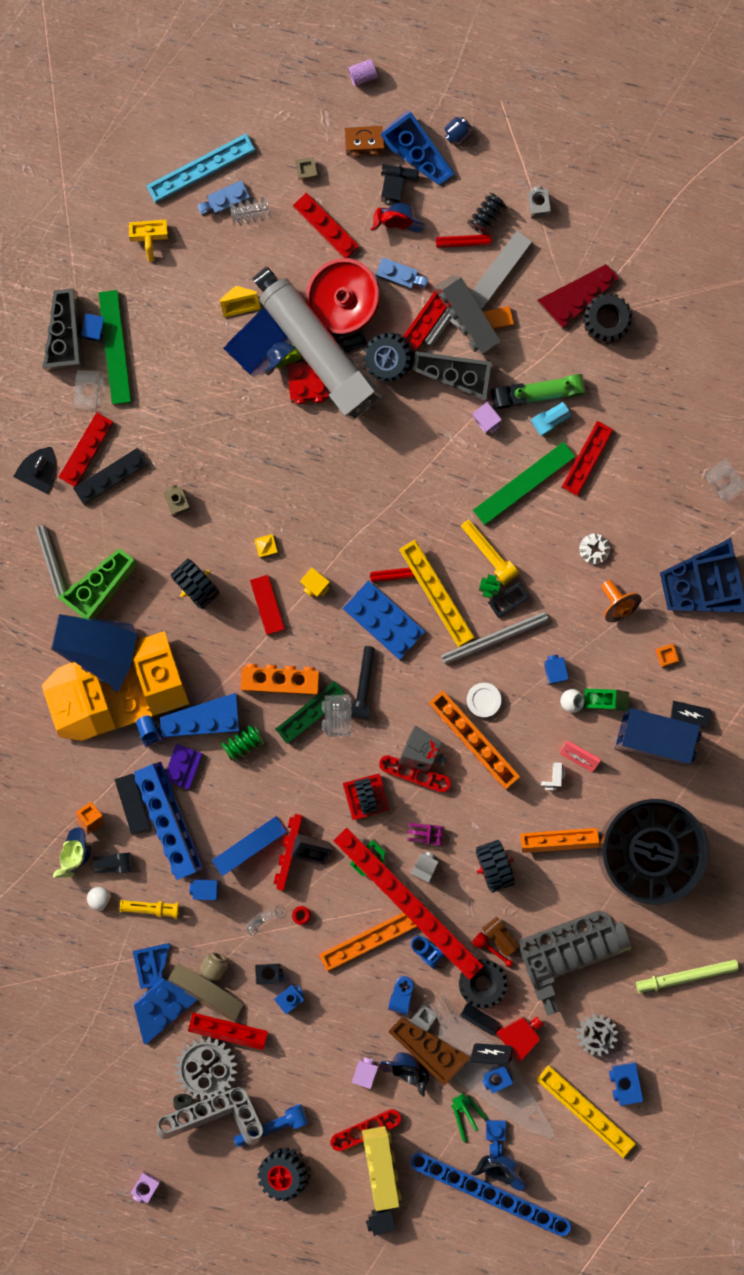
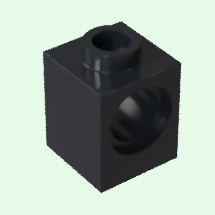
M385 175L381 201L385 205L392 206L395 203H400L404 178Z
M279 963L256 964V984L280 983V979H283V967H279ZM265 969H273L275 972L274 978L267 979L264 976Z

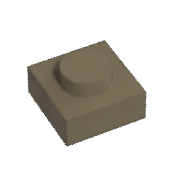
M314 157L295 160L299 180L317 177Z

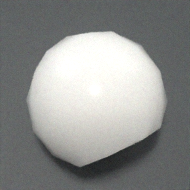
M576 689L565 691L560 700L562 708L569 713L580 711L585 702L582 693Z
M104 887L92 888L87 895V903L93 910L103 911L111 898V894Z

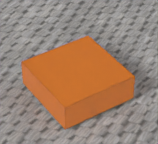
M674 643L655 649L661 668L680 661Z

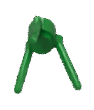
M464 1092L452 1099L453 1105L451 1107L455 1113L462 1141L465 1143L466 1137L458 1109L460 1113L464 1111L476 1132L478 1127L468 1111L470 1105L484 1120H487V1117L473 1102L470 1095L466 1096Z

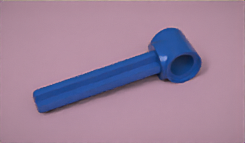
M302 1104L287 1109L284 1116L261 1125L263 1129L261 1138L288 1126L296 1129L309 1123ZM256 1131L248 1132L252 1137L258 1136ZM242 1134L234 1136V1142L237 1147L247 1144Z

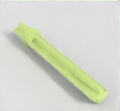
M731 960L660 977L652 976L651 979L636 982V988L638 993L651 990L658 991V989L735 972L739 970L737 960Z

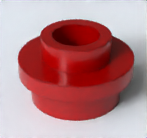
M298 906L292 912V919L298 925H305L311 919V912L305 906ZM299 912L305 913L304 919L298 918Z

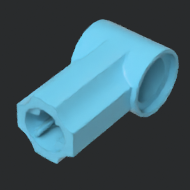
M562 402L549 411L538 414L530 421L541 437L553 430L556 425L570 418L571 414Z

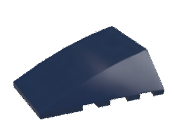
M731 538L660 572L668 610L744 612V590Z
M59 614L51 650L71 663H77L81 666L82 670L87 673L91 672L98 677L99 681L108 683L112 686L113 690L118 692L131 667L137 632L133 624Z

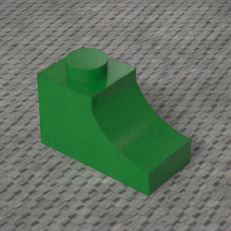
M585 689L583 708L627 711L630 692L613 689Z

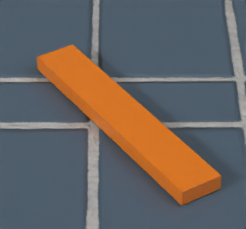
M401 913L320 953L319 956L328 972L417 928V926L404 913Z

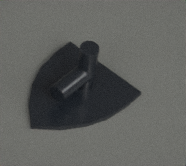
M51 447L42 448L31 453L22 461L13 477L47 494L52 486L56 470L55 457Z

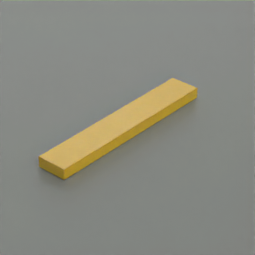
M413 540L398 549L457 647L459 648L474 639L475 637L417 541Z
M549 1065L537 1077L536 1080L623 1159L636 1145L634 1141Z

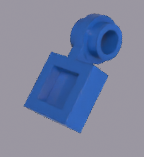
M486 1120V1140H493V1144H490L489 1154L497 1158L502 1155V1144H498V1140L505 1141L506 1121Z

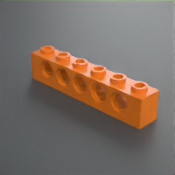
M443 690L428 702V705L504 790L520 777Z

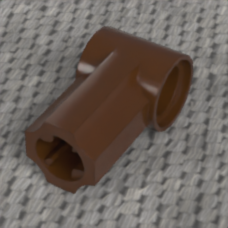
M497 916L482 927V930L492 942L496 943L506 957L519 947Z

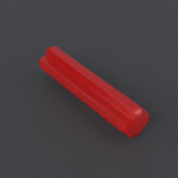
M490 234L436 237L435 242L437 248L491 245L492 239Z
M410 568L370 572L371 582L415 578Z

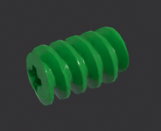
M248 726V733L241 730L242 737L235 734V741L229 738L228 746L224 742L221 743L231 761L233 758L238 762V755H241L243 758L246 757L245 750L252 753L251 746L258 749V742L265 745V741L256 727L253 729Z

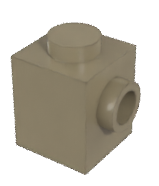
M171 486L166 489L167 492L163 493L172 516L190 510L181 486Z

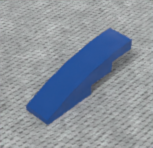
M275 816L218 855L212 862L221 875L224 876L287 831Z

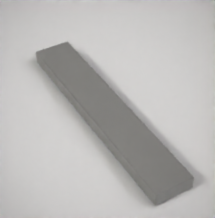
M518 231L515 232L471 291L481 310H483L532 244L531 240ZM451 318L450 323L458 328L459 325L456 320Z

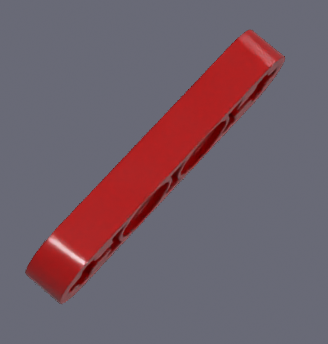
M386 755L379 761V767L385 773L438 792H445L450 787L449 778L431 770L424 771L429 774V780L422 783L418 780V775L423 770L410 767V775L403 776L400 773L402 764H399L397 767V773L392 772L395 768L388 767V769H384V764H382V761H386L388 758L391 759L392 764L396 765V761L399 762L398 758ZM432 774L436 775L435 780L440 781L444 778L447 787L439 789V785L433 783V787L429 786V783L432 781Z
M388 1109L337 1132L331 1137V1147L335 1151H343L362 1142L363 1135L360 1139H354L351 1136L352 1130L356 1128L361 1131L369 1129V1123L373 1120L378 1121L380 1127H383V1122L379 1117L383 1116L385 1120L389 1118V1113L397 1114L398 1117L395 1118V1123H392V1121L385 1123L387 1125L385 1127L386 1131L396 1127L401 1121L400 1113L396 1109ZM348 1132V1137L352 1143L348 1144V1140L342 1142V1147L334 1145L336 1137L343 1139L346 1137L344 1133Z

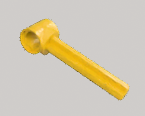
M470 520L465 521L461 525L464 532L495 567L494 574L504 586L520 574L510 561L504 562Z

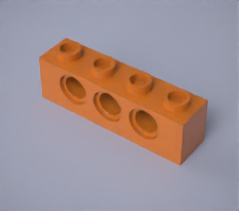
M246 664V667H242L240 690L318 695L319 671H315V667H304V670H296V666H285V669H277V665H265V668H258V664ZM264 673L266 675L265 682H256V675ZM283 674L286 678L285 682L277 684L275 682L276 675ZM302 675L305 678V682L302 685H296L294 683L295 676Z

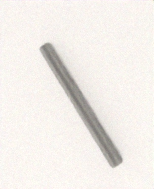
M542 612L442 654L441 658L444 664H448L549 621L546 612Z

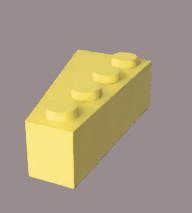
M385 1126L362 1130L375 1210L380 1211L399 1207L398 1201L402 1199L400 1189H396L395 1184L398 1181L397 1170H393L392 1165L395 1162L394 1152L390 1151L389 1146L392 1143L390 1131L387 1132Z

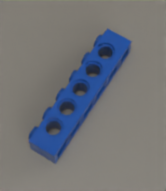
M162 762L154 763L135 771L136 784L140 787L142 799L148 807L150 819L154 822L157 837L161 840L164 854L169 860L171 872L176 880L203 870V865ZM151 782L154 783V786H155L154 789H153L152 786H151ZM158 800L161 801L162 807L159 806ZM166 818L169 820V825L165 821Z

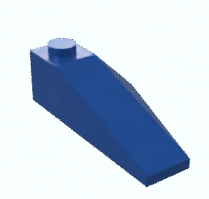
M410 110L395 119L380 133L393 152L438 185L454 175Z

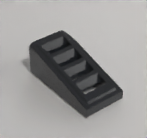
M520 581L489 601L488 604L496 616L500 618L532 596L523 582ZM516 588H519L524 597L522 599L515 590ZM510 592H512V594L516 598V603H514L513 599L509 595ZM502 597H506L511 605L510 607L506 605ZM496 601L500 602V604L504 608L503 611L500 610V608L496 604Z

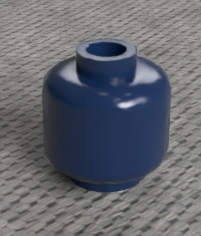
M463 116L461 118L454 117L444 127L447 133L444 137L451 144L455 142L461 145L471 136L472 126Z

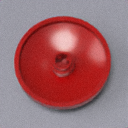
M339 258L323 264L315 271L307 285L305 300L330 333L346 335L361 330L374 318L380 304V287L376 276L367 266L354 259Z

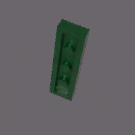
M334 681L275 728V730L288 744L347 695Z

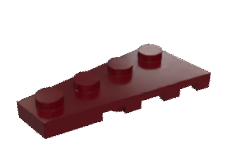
M605 264L543 296L537 302L563 329L587 308L593 298H597L598 295L604 293L619 277Z

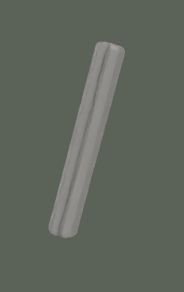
M45 525L36 527V532L56 597H58L62 593L64 594L66 589Z

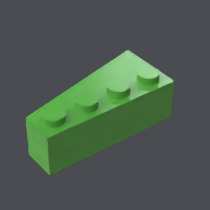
M119 548L101 562L93 571L91 570L83 579L73 584L69 590L57 598L80 616L96 619L139 563Z

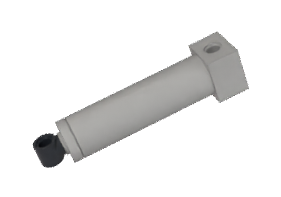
M268 266L252 277L255 284L263 292L259 301L330 391V398L344 416L354 421L383 397L368 376L361 373L288 278L278 280Z

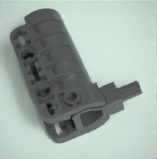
M594 911L521 939L518 944L519 952L537 999L539 1001L542 1000L547 1016L558 1012L553 999L555 992L551 984L555 982V978L632 950L623 922L612 923L609 914L603 911ZM599 915L604 917V919L602 920L603 924L598 922L592 924L590 922V920H598ZM584 921L587 927L583 932H580L578 925ZM572 928L576 933L574 935V933L569 932L566 934V938L562 936H558L555 938V936L552 934V932H554V934L559 935L562 933V929L570 931L572 930ZM545 935H549L551 939L548 945H543L541 942L542 937ZM526 942H528L530 945L535 944L537 942V944L540 947L538 948L536 947V945L531 946L529 952L526 951V949H523L524 947H526Z

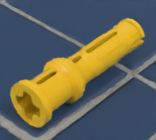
M121 899L120 912L153 914L158 918L162 916L174 917L177 920L179 902L175 904L163 903V901L150 903Z

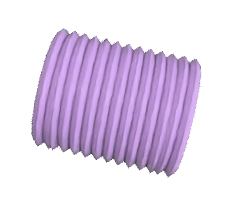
M371 59L348 67L354 86L378 77Z

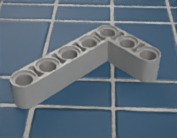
M237 1087L163 1116L158 1121L156 1132L160 1138L169 1139L231 1113L247 1144L256 1145L259 1143L263 1129L246 1091L243 1088ZM239 1096L242 1098V1101L236 1102L233 1097ZM221 1103L225 1108L218 1109L215 1104ZM203 1110L207 1115L200 1116L197 1111ZM247 1113L250 1116V1118L243 1119L241 1117V1114ZM185 1117L189 1122L184 1124L179 1119ZM166 1124L170 1126L171 1129L165 1131L161 1128V1126ZM256 1131L258 1136L252 1137L248 1132Z

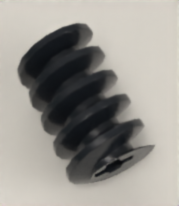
M491 192L490 195L485 197L486 202H481L482 208L478 207L476 209L477 214H472L473 220L467 221L468 225L481 235H483V231L490 232L487 226H494L491 221L492 219L499 220L496 213L503 214L500 208L507 209L504 201Z

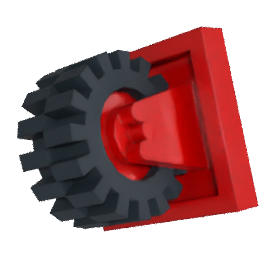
M380 773L343 783L352 820L389 811Z

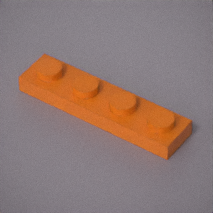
M597 828L520 833L522 853L599 848Z

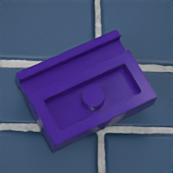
M176 744L166 770L169 782L190 789L202 753Z

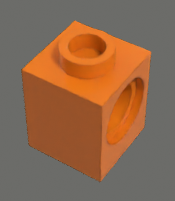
M89 802L75 812L76 821L87 835L103 825V815L92 802Z

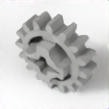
M593 1013L591 1019L585 1016L586 1022L580 1021L579 1023L582 1027L576 1028L580 1035L575 1037L576 1039H581L578 1045H584L583 1051L586 1052L589 1049L592 1056L594 1052L601 1056V1051L607 1054L608 1047L614 1048L611 1044L612 1041L617 1042L618 1040L614 1037L615 1034H618V1031L612 1029L616 1026L615 1023L609 1024L610 1018L608 1017L604 1020L603 1014H600L599 1018H597L596 1014ZM594 1022H602L605 1026L598 1027ZM588 1026V1035L584 1037L585 1028ZM593 1028L598 1032L601 1031V1034L599 1035L601 1042L595 1037L592 1038V1036L594 1035ZM609 1033V1040L606 1043L604 1039L606 1034ZM594 1042L597 1043L599 1047L594 1048L589 1046L588 1044Z

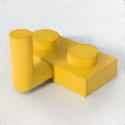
M166 219L129 222L130 242L145 241L146 256L149 262L155 260L152 240L168 239Z

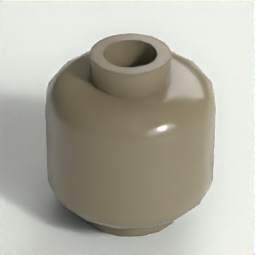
M213 952L205 956L199 970L203 975L202 977L208 981H220L228 968V964L223 955Z

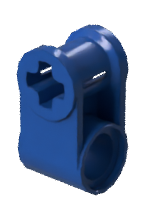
M143 716L136 721L145 748L156 741H164L163 737H161L160 729L152 716Z
M421 935L414 936L410 942L412 950L434 970L438 962L443 957H446L436 945ZM418 939H422L425 943L424 948L420 950L414 947V943Z
M401 976L396 980L388 1006L389 1011L407 1015L413 990V983L409 977ZM407 981L409 988L406 987L405 990H402L399 984Z

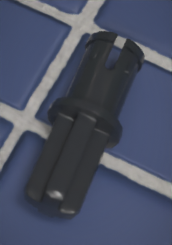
M383 164L381 176L389 175L417 181L419 170L405 168L402 165Z

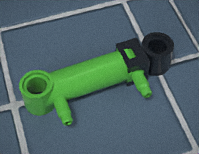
M575 374L560 379L530 384L520 383L510 385V387H497L491 389L494 409H503L511 406L526 405V403L581 396L586 394L583 374Z

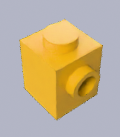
M311 568L300 581V584L305 587L303 591L311 598L313 596L318 598L320 595L323 597L330 589L328 587L330 582L314 568Z

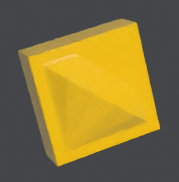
M273 534L254 539L259 558L278 553Z

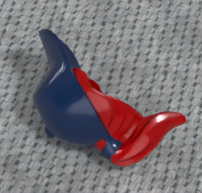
M395 203L389 208L379 207L375 210L373 226L370 230L375 231L381 225H384L388 228L398 227L402 230L409 229L413 232H420L425 228L426 224L415 218V210L412 206L405 203Z

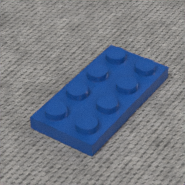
M369 580L343 608L346 613L398 660L425 633L419 625Z

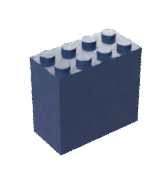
M630 708L623 714L615 749L678 766H685L695 761L697 750L694 748L695 744L700 742L702 731L699 730V725Z

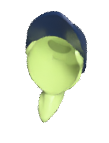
M73 828L68 833L59 858L62 868L55 871L53 878H71L76 869L88 861L91 854V846L86 841V834L83 828Z

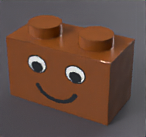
M383 126L345 128L346 155L359 157L361 154L378 156L380 153H384V142L380 135L383 131Z

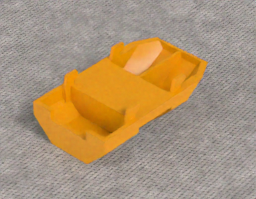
M165 631L136 640L131 667L118 692L113 690L112 686L108 683L99 681L98 677L91 672L87 673L82 670L81 666L75 662L57 668L42 684L58 736L79 741L134 724L143 716L149 715L154 717L190 705Z

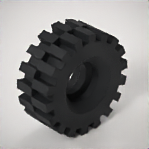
M478 959L483 967L470 980L461 972L459 990L465 1001L472 1006L481 1009L491 1008L500 1003L501 999L504 998L508 988V981L505 972L497 963L487 959ZM480 976H486L490 979L491 985L486 991H479L476 988L475 982Z

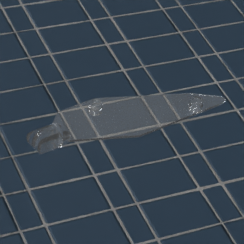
M446 995L442 996V999L450 1013L447 1012L439 998L435 1000L443 1017H441L432 1002L429 1004L440 1023L438 1038L469 1056H471L475 1043L496 1044L459 1017ZM469 1059L454 1075L459 1083L523 1129L548 1139H552L555 1136L551 1125L512 1060L506 1066L514 1080L513 1084L493 1094L490 1089L486 1090L482 1080L484 1079L485 1072L499 1065L471 1063ZM494 1075L491 1080L494 1083H500L502 1077ZM535 1113L537 1118L532 1119L530 1115Z

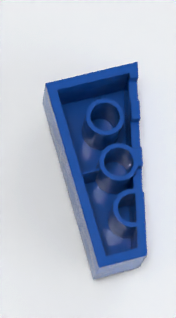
M237 693L160 717L161 737L240 732Z

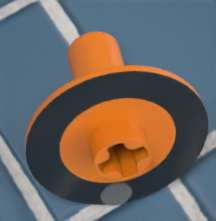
M612 580L604 582L601 586L612 603L604 614L607 622L613 623L625 619L639 607L642 601L638 593H629L623 596Z

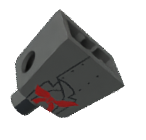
M415 725L398 763L428 771L433 763L443 767L447 756L438 752L441 745L438 739Z

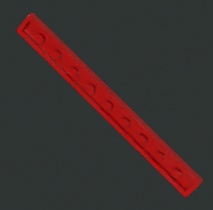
M347 827L333 840L469 980L483 967Z

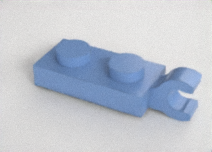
M241 180L208 195L209 201L200 203L197 206L201 215L211 210H214V213L217 214L250 199Z
M382 257L376 277L412 289L413 284L426 289L428 284L427 278L417 276L418 270Z

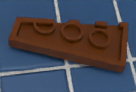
M403 1017L388 1031L444 1086L471 1057Z

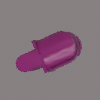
M409 822V826L428 829L427 832L408 830V834L427 836L426 840L407 838L408 842L443 846L441 839L444 837L442 830L445 829V826ZM431 827L437 828L436 834L430 833ZM430 836H436L435 842H429Z

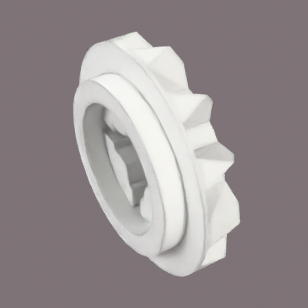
M594 533L587 535L581 541L579 552L587 563L599 564L609 556L610 546L608 540L602 535ZM597 542H599L598 549L601 552H595L592 556H590L592 549L589 548L590 546L588 545L594 546Z

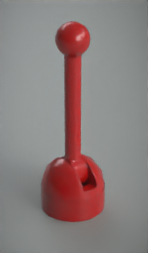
M480 931L471 943L477 948L486 947L504 961L507 967L513 966L512 960H507L488 945V938Z

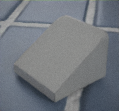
M422 1004L410 1022L427 1031L439 1015L425 1004Z

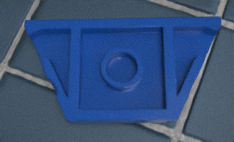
M164 978L133 1003L142 1041L145 1045L197 1001V999L184 993L185 990Z

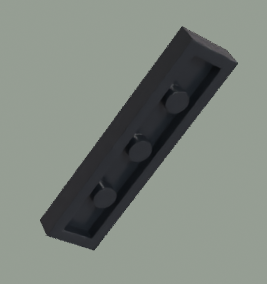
M137 447L73 489L83 505L139 471L148 463Z

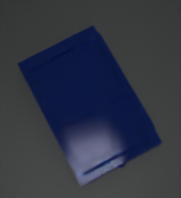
M264 307L223 349L242 369L251 375L268 358L267 352L273 347V344L284 342L288 337Z

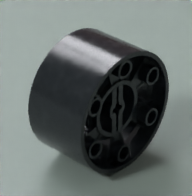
M647 799L630 803L610 817L599 838L598 860L605 879L622 896L645 904H667L684 897L699 883L708 861V844L702 826L687 809L672 801ZM655 805L676 812L667 827L654 823ZM640 808H644L647 811L645 819H640L637 815ZM630 811L637 826L626 835L614 827V825L623 815ZM678 820L684 824V828L680 832L674 828V824ZM649 831L658 832L667 839L671 850L662 848L658 843H647L638 840V838ZM693 831L697 843V854L680 853L677 839ZM611 834H616L619 838L616 845L609 843V836ZM635 845L645 849H653L657 853L669 856L670 858L662 855H651L649 851L635 847ZM607 849L622 850L625 865L611 871L607 860ZM634 853L642 855L647 860H658L667 864L659 871L648 872L637 864ZM686 858H689L692 862L690 869H685L682 866V862ZM676 868L690 878L679 890L673 893L665 877ZM619 872H624L627 876L624 883H620L617 880ZM636 877L649 881L648 898L640 897L627 891ZM657 884L663 886V893L661 895L654 893V886Z

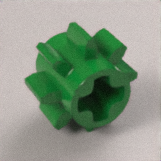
M488 574L487 578L482 577L479 591L483 592L482 597L492 598V594L498 595L501 582L496 581L497 576Z

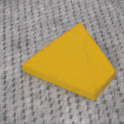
M239 286L232 288L220 299L224 317L261 309L257 291Z

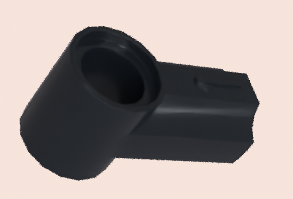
M131 852L93 857L94 873L132 872Z

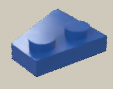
M169 943L132 951L140 989L153 987L161 980L170 947Z

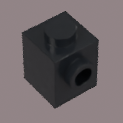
M373 1209L371 1210L372 1214H368L369 1220H366L368 1231H372L374 1236L396 1230L391 1209L380 1211Z

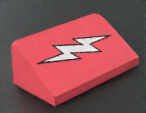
M566 741L560 751V755L590 772H593L600 762V758L570 741Z

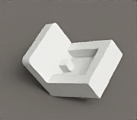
M553 763L552 782H541V786H545V790H557V787L561 786V779H565V767H562V763Z

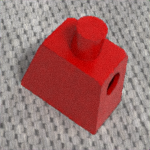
M537 1016L529 1023H527L524 1017H520L498 1029L496 1034L505 1045L512 1046V1054L520 1062L540 1040L535 1032L543 1027L544 1024Z

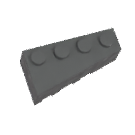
M451 275L433 287L449 310L451 317L458 323L460 332L470 341L468 344L473 352L483 354L501 342L462 277Z
M73 288L54 290L42 368L47 372L84 367L78 292Z
M415 351L413 372L486 400L491 362Z

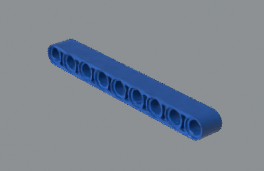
M416 1151L411 1155V1166L416 1171L556 1235L565 1236L570 1232L571 1225L568 1219L558 1213L477 1176H473L424 1152ZM422 1156L425 1161L423 1165L417 1166L413 1162L414 1158ZM435 1164L441 1165V1173L434 1174L431 1171L432 1166ZM451 1173H458L460 1179L457 1182L450 1181L449 1176ZM474 1180L478 1183L475 1190L467 1188L469 1181ZM487 1189L495 1190L496 1193L493 1198L485 1196ZM505 1197L513 1198L511 1206L503 1205L502 1202ZM529 1205L531 1207L530 1213L522 1214L520 1212L521 1207ZM547 1213L549 1219L544 1223L538 1220L539 1215ZM560 1221H564L567 1224L566 1228L562 1231L556 1229V1225Z

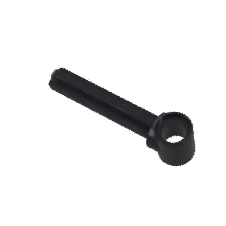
M365 646L363 650L356 701L351 703L349 719L369 721L371 705L367 701L375 648L372 646Z

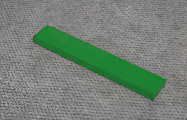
M118 291L98 292L101 317L104 318L103 336L112 405L131 403Z
M562 442L472 511L481 523L486 525L575 458L574 454L565 442Z

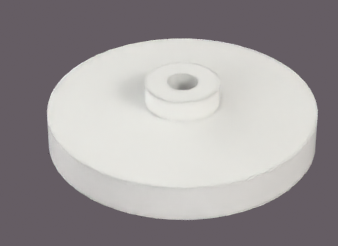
M479 683L474 685L468 692L467 706L474 715L489 717L500 708L501 695L492 684Z

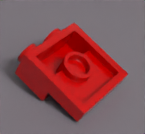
M307 362L287 363L291 402H294L295 405L306 404V401L313 400L314 403H323L325 399H329L327 387Z

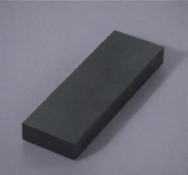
M133 773L114 779L131 834L150 829Z

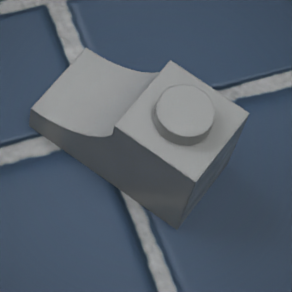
M427 851L425 854L420 853L411 874L429 883L438 864V861L435 860L436 856Z

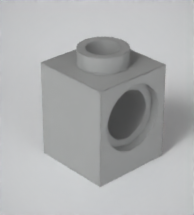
M543 187L532 188V191L528 193L530 218L549 216L548 189H543ZM541 198L544 204L536 205L534 199Z

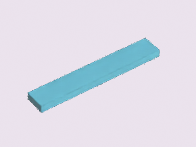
M246 133L146 185L156 204L255 152V148Z

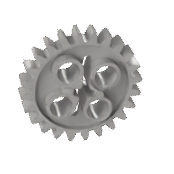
M200 1037V1043L193 1039V1046L186 1043L188 1050L181 1049L180 1051L183 1056L176 1057L180 1060V1063L174 1064L175 1067L179 1068L174 1074L180 1075V1078L176 1081H183L181 1089L187 1087V1095L191 1091L194 1092V1099L198 1094L201 1100H203L205 1095L211 1098L212 1094L216 1096L219 1094V1091L222 1093L226 1092L224 1087L231 1088L232 1086L229 1081H235V1078L231 1076L237 1073V1070L232 1069L237 1063L231 1061L235 1055L229 1056L228 1053L231 1048L225 1050V1042L218 1045L219 1039H216L214 1043L211 1042V1037H208L207 1042L204 1041L203 1037ZM206 1049L211 1050L213 1053V1057L210 1060H206L202 1056V1052ZM215 1058H220L218 1062L209 1068L210 1073L205 1071L195 1080L192 1079L203 1068L202 1064L206 1066ZM195 1062L198 1067L197 1071L190 1072L187 1069V1064ZM216 1065L224 1067L225 1073L223 1075L215 1073L214 1068ZM201 1077L209 1079L210 1084L208 1087L200 1086L199 1079Z

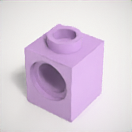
M488 402L472 413V418L485 434L489 431L492 434L500 428L501 418Z
M364 1057V1060L359 1059L352 1083L371 1089L378 1068L375 1060Z
M144 1171L131 1192L134 1195L133 1199L142 1204L143 1202L148 1203L161 1180ZM147 1184L150 1187V1192L142 1193L140 1185Z

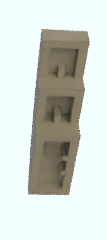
M177 963L168 979V982L185 990L184 993L201 1001L200 1004L233 1022H235L244 1005L212 982Z

